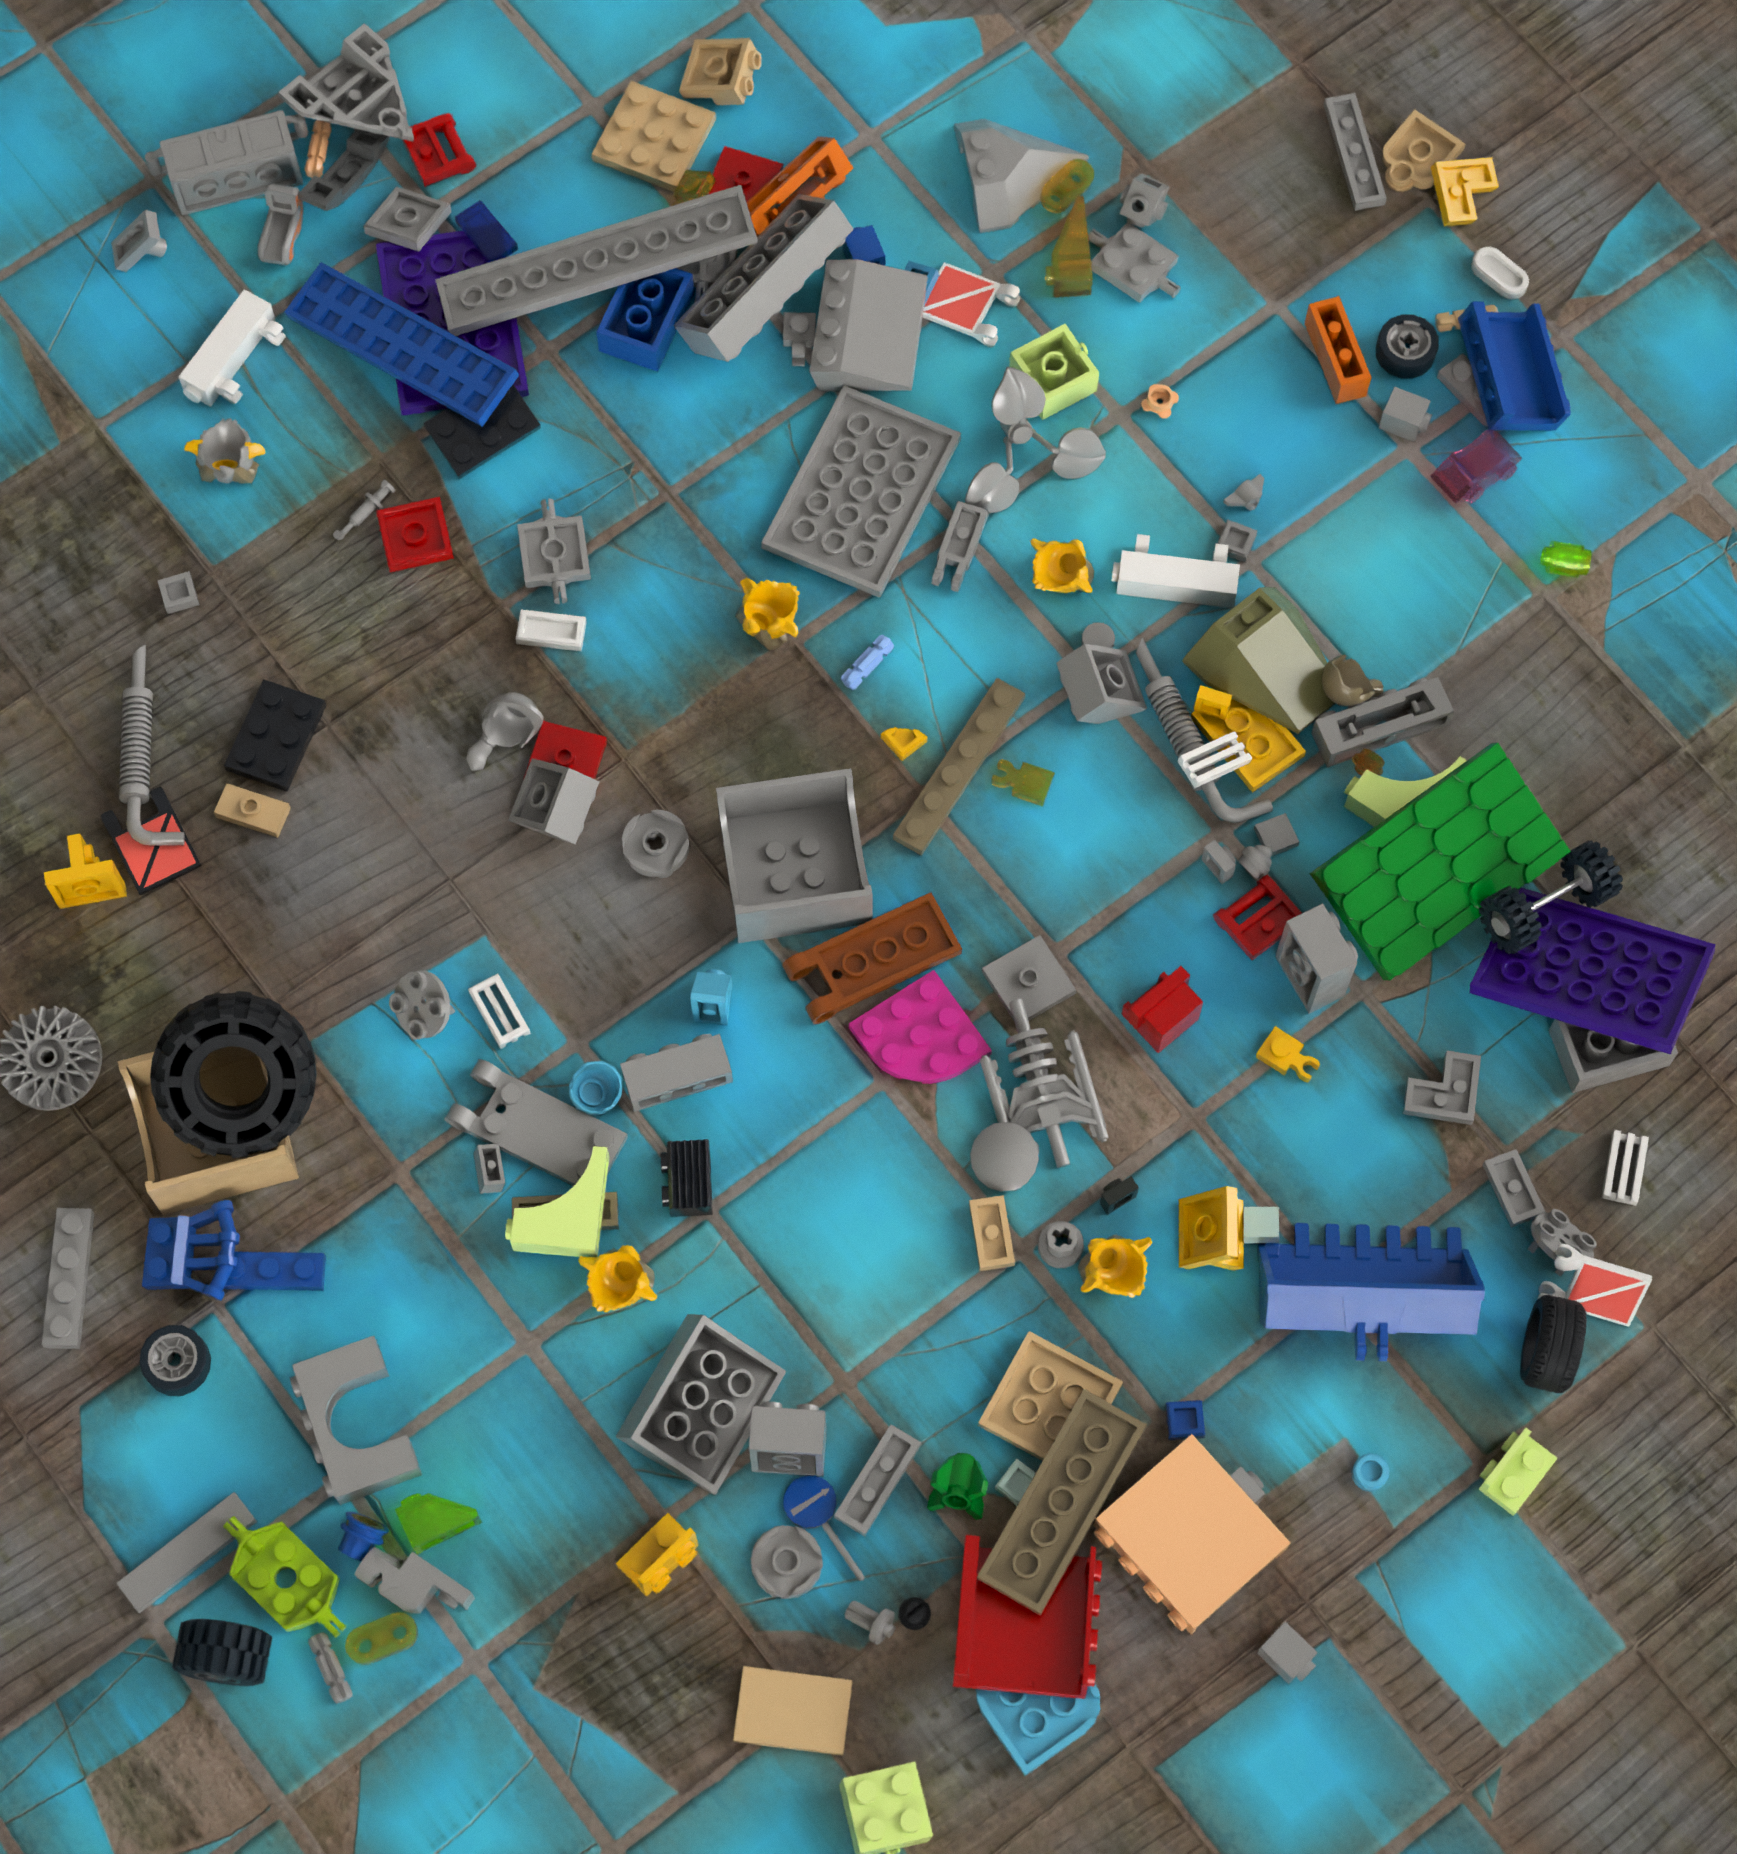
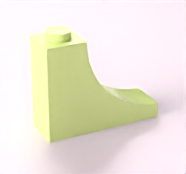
M1460 756L1443 772L1417 781L1392 780L1366 770L1360 779L1354 776L1346 787L1344 793L1348 796L1344 807L1375 827L1467 760Z
M593 1146L592 1155L585 1172L579 1181L561 1197L536 1207L514 1208L513 1219H507L505 1239L510 1240L513 1251L574 1257H598L610 1158L607 1147Z

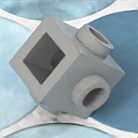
M1144 174L1138 175L1133 178L1131 186L1127 185L1121 195L1120 203L1123 206L1120 214L1128 217L1127 221L1138 227L1149 226L1156 222V220L1160 221L1168 206V203L1164 202L1170 186Z

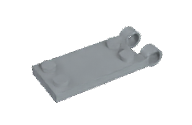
M478 1059L470 1076L478 1083L495 1090L482 1115L479 1117L466 1107L453 1103L445 1117V1121L454 1128L488 1144H499L500 1150L572 1186L579 1181L585 1172L592 1155L593 1146L608 1148L610 1157L609 1173L628 1138L627 1133L502 1072L492 1063L482 1059ZM504 1106L506 1110L504 1113H497L496 1108Z

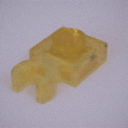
M686 170L673 194L677 201L672 203L671 206L708 195L716 181L715 177L708 171Z
M1000 759L997 768L1006 771L1007 775L1005 777L993 775L992 784L998 788L1012 786L1013 797L1044 806L1055 772L1025 762L1022 763L1021 769L1018 770L1014 768L1011 762Z

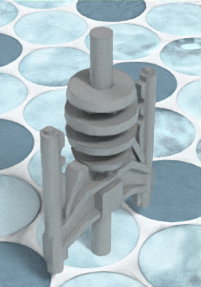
M1016 999L1009 1002L1018 1034L1006 1039V1047L1016 1046L1017 1051L1010 1053L1008 1059L1010 1063L1021 1062L1022 1066L1015 1068L1012 1072L1016 1078L1026 1077L1027 1081L1014 1088L1010 1106L1005 1089L1000 1088L1002 1079L996 1074L998 1070L996 1059L991 1060V1057L987 1055L982 1056V1059H980L997 1122H1009L1020 1125L1030 1134L1046 1129L1057 1168L1070 1165L1059 1125L1069 1122L1089 1125L1092 1138L1097 1137L1098 1141L1103 1143L1109 1138L1103 1113L1099 1106L1078 1032H1075V1030L1069 1031L1068 1039L1064 1040L1066 1049L1072 1054L1069 1057L1070 1063L1075 1065L1073 1073L1077 1083L1076 1086L1065 1074H1048L1049 1069L1057 1066L1056 1058H1044L1045 1054L1054 1050L1051 1042H1040V1039L1046 1037L1048 1033L1045 1028L1031 1030L1023 1000Z

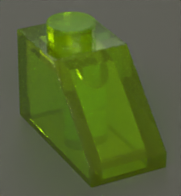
M420 1493L413 1494L400 1502L402 1506L395 1509L408 1540L417 1555L482 1523L476 1509L429 1493L423 1496Z

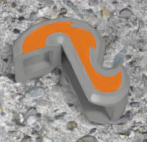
M270 184L266 187L264 193L269 211L258 243L257 252L260 261L285 266L292 262L295 255L294 243L301 232L304 212L303 201L298 199V193L300 192L298 188Z

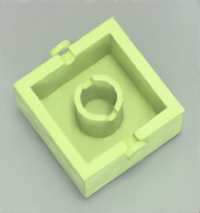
M1066 324L1010 352L1009 367L1016 368L1030 375L1038 382L1045 393V406L1039 414L1042 420L1097 392L1099 371L1087 356L1088 349L1083 342L1078 343Z
M916 1762L846 1777L840 1782L839 1787L855 1854H879L886 1852V1854H896L901 1852L900 1848L925 1843L933 1837Z

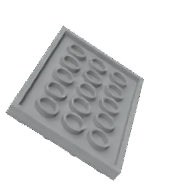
M844 385L761 542V549L880 598L961 440V433Z

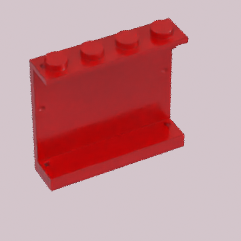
M965 1535L953 1687L1085 1699L1088 1686L1095 1685L1096 1664H1089L1090 1651H1097L1098 1629H1091L1092 1616H1099L1100 1595L1093 1594L1094 1582H1101L1102 1560H1095L1096 1547L1091 1546L1089 1557H1073L1040 1616L977 1579L993 1548L979 1547L980 1536Z

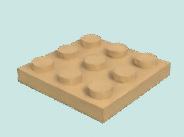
M630 81L591 154L592 161L678 193L716 121V112Z
M1028 1331L981 1416L978 1426L1043 1461L1083 1389L1112 1404L1123 1381Z

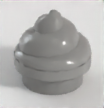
M1267 844L1265 846L1256 845L1244 848L1242 851L1243 855L1238 861L1256 879L1262 874L1266 875L1272 865L1270 858L1273 854L1272 846Z

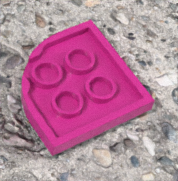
M932 970L849 1023V1029L871 1060L883 1071L900 1080L903 1078L919 1081L922 1084L947 1081L978 1064L982 1056L987 1055L989 1057L992 1054L988 1044L935 970Z

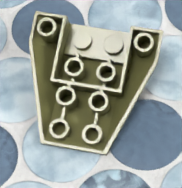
M1275 587L1258 588L1214 622L1182 660L1206 685L1217 691L1232 695V699L1297 734L1336 704L1325 695L1322 686L1323 669L1327 664L1324 655L1299 610Z

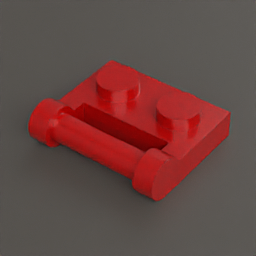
M450 113L441 114L409 127L412 129L414 136L413 142L402 139L425 187L459 173H470L476 168L472 155H468L455 129L456 122ZM439 131L444 133L456 157L455 159L448 161L435 133Z
M1264 875L1257 881V886L1228 908L1219 909L1213 914V918L1218 926L1225 930L1253 961L1281 939L1286 921L1302 914V912L1268 875ZM1264 896L1271 898L1272 901L1240 925L1234 920Z

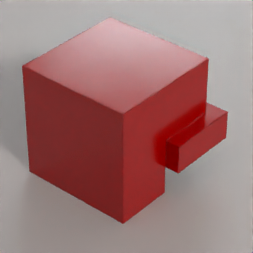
M1182 966L1169 976L1165 972L1161 973L1158 977V982L1132 1004L1129 1001L1126 1002L1122 1008L1121 1014L1157 1053L1161 1052L1197 1022L1200 1017L1203 1001L1188 986L1190 974Z

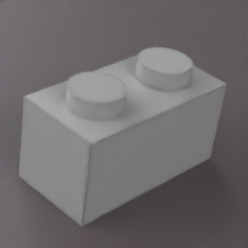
M499 1144L477 1145L473 1155L480 1194L501 1192L506 1183Z

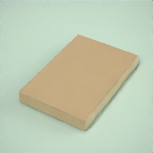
M743 1666L733 1741L843 1756L853 1681Z

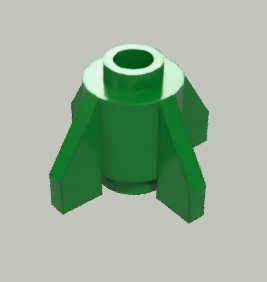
M957 1453L948 1457L932 1473L930 1485L934 1489L929 1495L927 1509L932 1512L945 1508L946 1505L953 1509H965V1512L974 1519H982L984 1511L982 1496H986L988 1481L980 1463L967 1453Z

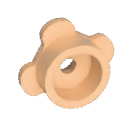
M1153 384L1149 387L1147 399L1142 400L1141 407L1146 412L1152 411L1158 414L1160 418L1166 419L1171 416V408L1173 404L1178 402L1179 396L1166 385Z

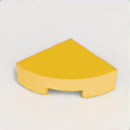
M893 727L881 733V739L901 761L905 760L928 741V737L917 729H897Z

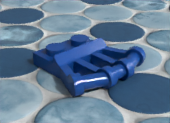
M230 1200L216 1202L210 1209L191 1217L178 1215V1217L149 1218L142 1287L147 1290L192 1289L222 1301L225 1295L223 1289L232 1270L237 1268L238 1260L234 1257L235 1245L239 1244L240 1234L236 1232L232 1213L234 1212L232 1202ZM217 1220L219 1221L221 1232L216 1234H196V1229ZM221 1246L220 1255L212 1258H193L194 1247ZM216 1270L210 1285L191 1279L192 1271Z

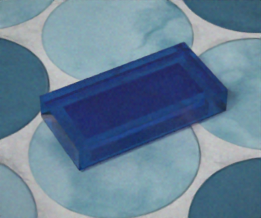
M481 200L455 216L456 224L488 262L506 258L518 250L515 240Z

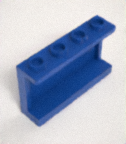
M1472 301L1458 317V322L1488 429L1556 430L1570 416V403L1565 394L1562 375L1557 366L1554 347L1550 342L1546 328V319L1542 314L1540 304L1533 303L1525 312H1487L1484 301Z

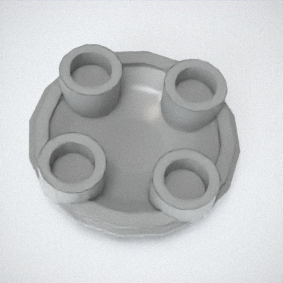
M1009 1122L995 1123L982 1130L974 1140L970 1153L971 1166L978 1180L988 1188L1001 1192L1017 1191L1027 1184L1034 1175L1039 1161V1145L1034 1141L1032 1135L1020 1125Z

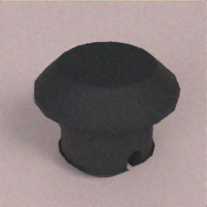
M911 1597L901 1604L899 1619L906 1628L919 1630L929 1623L931 1609L923 1599Z

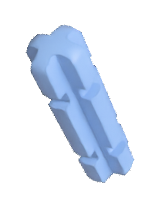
M879 635L872 642L873 647L869 646L851 665L853 669L848 668L841 675V681L847 688L855 690L863 682L861 678H867L883 661L882 656L886 657L894 649V644L888 637Z

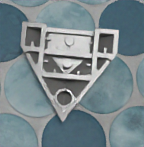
M365 23L343 40L341 55L309 81L299 75L278 92V96L300 116L414 141L412 129L408 125L407 111L396 72L393 70L390 61L388 44Z
M987 119L954 124L960 154L964 153L974 192L973 209L979 233L1011 228L1019 221V217L1030 207L1033 209L1067 179L1068 174L1075 167L1081 166L1089 159V155Z

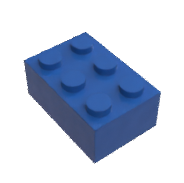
M674 268L619 285L596 331L599 352L658 372L677 332L673 325L685 314L694 295L693 274Z

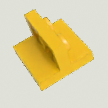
M80 833L67 836L71 867L44 872L45 885L60 909L127 897L125 882L113 860L100 862L99 857L94 855L92 845L86 844Z
M1224 1186L1179 1199V1268L1190 1270L1205 1265L1233 1271L1244 1268L1243 1200L1237 1199V1188Z

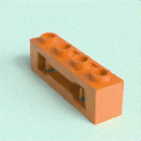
M817 137L747 202L757 237L798 194L825 199L824 195L832 188L840 186L846 180V175L853 169V166L835 138ZM809 177H815L811 182L806 181ZM775 203L781 204L777 209L775 207L771 208Z

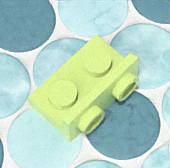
M1525 1428L1520 1435L1513 1431L1501 1447L1506 1453L1499 1463L1492 1459L1479 1475L1485 1480L1479 1487V1490L1512 1516L1516 1514L1558 1459L1529 1436L1531 1431L1528 1428Z

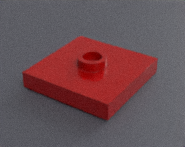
M724 146L703 196L741 185L747 203L783 169V163Z
M440 496L376 510L390 573L454 559Z
M543 721L526 772L533 758L568 767L595 779L606 748L607 737Z

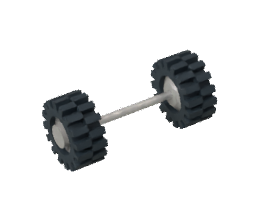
M1592 840L1587 841L1572 849L1570 853L1562 858L1563 861L1560 863V867L1564 871L1561 874L1563 878L1568 880L1565 883L1566 885L1533 904L1531 901L1527 903V896L1524 893L1519 894V889L1515 887L1512 889L1511 886H1507L1483 899L1480 903L1479 913L1483 915L1480 920L1482 924H1486V928H1484L1486 934H1491L1490 940L1493 944L1498 942V948L1501 951L1505 949V953L1514 954L1539 939L1538 937L1541 936V931L1539 930L1541 922L1536 921L1539 915L1537 911H1533L1573 889L1571 894L1574 897L1579 896V902L1581 904L1586 903L1587 907L1590 908L1592 906L1597 907L1618 895L1623 887L1620 884L1623 878L1617 874L1621 870L1619 865H1614L1613 861L1616 860L1614 856H1608V849L1605 846L1601 848L1600 843H1593Z

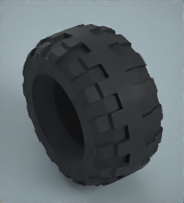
M236 991V993L223 994L218 992L204 996L203 999L193 1004L190 1003L179 1011L166 1026L157 1042L152 1058L150 1072L151 1091L156 1103V1109L163 1122H166L174 1131V1135L185 1144L190 1143L201 1149L200 1152L212 1156L220 1154L229 1155L232 1158L248 1157V1154L259 1151L266 1152L278 1146L280 1141L288 1135L291 1136L301 1124L310 1108L315 1092L316 1060L311 1041L308 1039L303 1026L294 1015H290L280 1004L269 998L265 999L252 995L251 992ZM232 1046L241 1047L252 1051L261 1058L267 1069L268 1080L265 1090L259 1098L245 1105L229 1106L213 1100L205 1093L200 1083V1068L205 1058L217 1049Z

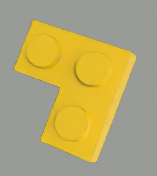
M1492 157L1435 162L1431 166L1443 225H1465L1475 222L1477 215L1472 193L1493 192L1499 187Z

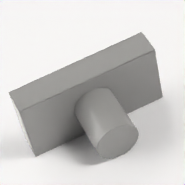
M144 210L111 242L115 268L127 272L145 254L162 257L167 248L166 240L160 238L156 212Z

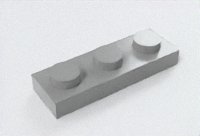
M890 1424L834 1514V1518L865 1537L919 1450L921 1442Z

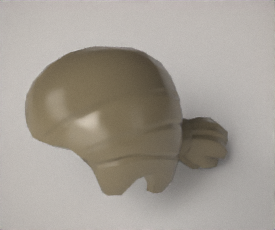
M1345 654L1330 660L1323 669L1322 686L1324 693L1330 700L1340 706L1358 705L1371 697H1378L1383 693V683L1376 679L1369 680L1355 660L1352 658L1344 660L1347 657Z

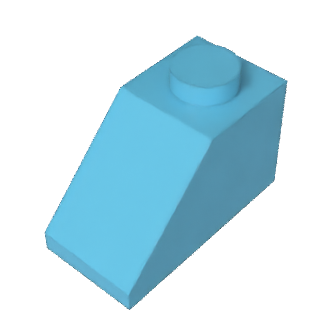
M716 969L706 970V973L697 972L690 998L694 1022L728 1025L733 988L731 975H726L725 972Z

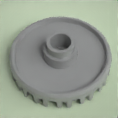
M40 1006L39 1010L31 1009L32 1013L27 1016L19 1014V1021L13 1020L11 1022L13 1027L9 1032L3 1030L5 1038H0L1 1084L16 1100L37 1110H58L82 1099L95 1084L102 1065V1048L94 1029L77 1013L70 1012L64 1007L60 1009L57 1006H53V1009H47L44 1006ZM54 1055L53 1061L47 1063V1060Z

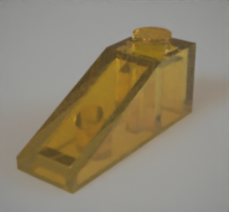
M1084 196L1076 198L1052 252L1051 266L1045 267L1046 286H1052L1053 298L1091 295L1093 276Z

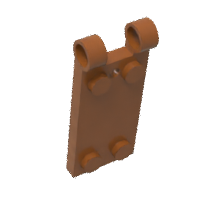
M930 892L804 952L797 953L786 959L782 966L790 981L802 979L818 968L830 993L811 1001L806 1005L805 1010L813 1024H820L829 1020L843 1009L962 954V947L933 894ZM834 972H840L842 974V977L839 979H835L832 976V974Z

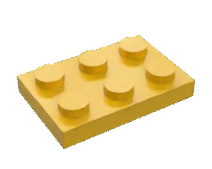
M1231 699L1226 720L1197 711L1191 713L1192 721L1210 742L1233 731L1236 732L1238 735L1236 740L1238 743L1242 742L1244 744V752L1246 754L1250 753L1252 760L1249 764L1234 771L1252 793L1302 759L1306 754V750L1286 727L1234 699ZM1228 745V746L1223 747V748H1221V749H1219V750H1217V751H1218V752L1223 751V750L1229 748L1230 746ZM1234 754L1228 758H1225V761L1229 762L1236 759L1237 757Z

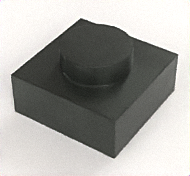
M1132 1176L1124 1181L1117 1178L1103 1188L1104 1193L1101 1195L1100 1205L1107 1215L1137 1197L1139 1187Z

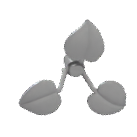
M1006 367L1002 381L992 399V412L996 419L1000 421V426L1007 435L1003 439L1006 445L1007 467L1004 469L997 462L983 466L975 474L968 487L965 503L987 509L989 513L1003 511L1012 505L1019 492L1017 479L1010 475L1013 471L1012 443L1024 444L1031 437L1036 439L1049 451L1056 454L1051 463L1052 469L1059 476L1067 479L1081 478L1095 471L1104 461L1106 451L1098 436L1086 428H1074L1067 431L1059 440V448L1053 446L1040 436L1035 429H1032L1031 424L1026 418H1034L1043 411L1046 400L1045 393L1038 382L1030 375L1016 368Z

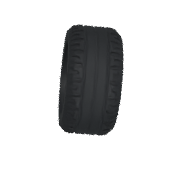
M1543 1295L1537 1299L1528 1320L1521 1353L1520 1376L1525 1385L1554 1393H1563L1571 1387L1580 1364L1586 1334V1310L1581 1303L1552 1295Z

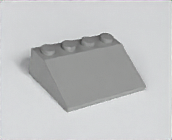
M858 259L826 261L809 371L819 391H841L844 385L858 391L912 390L927 288V275Z
M687 1314L615 1437L647 1458L716 1495L750 1436L752 1406H760L761 1402L770 1401L787 1371L706 1316Z

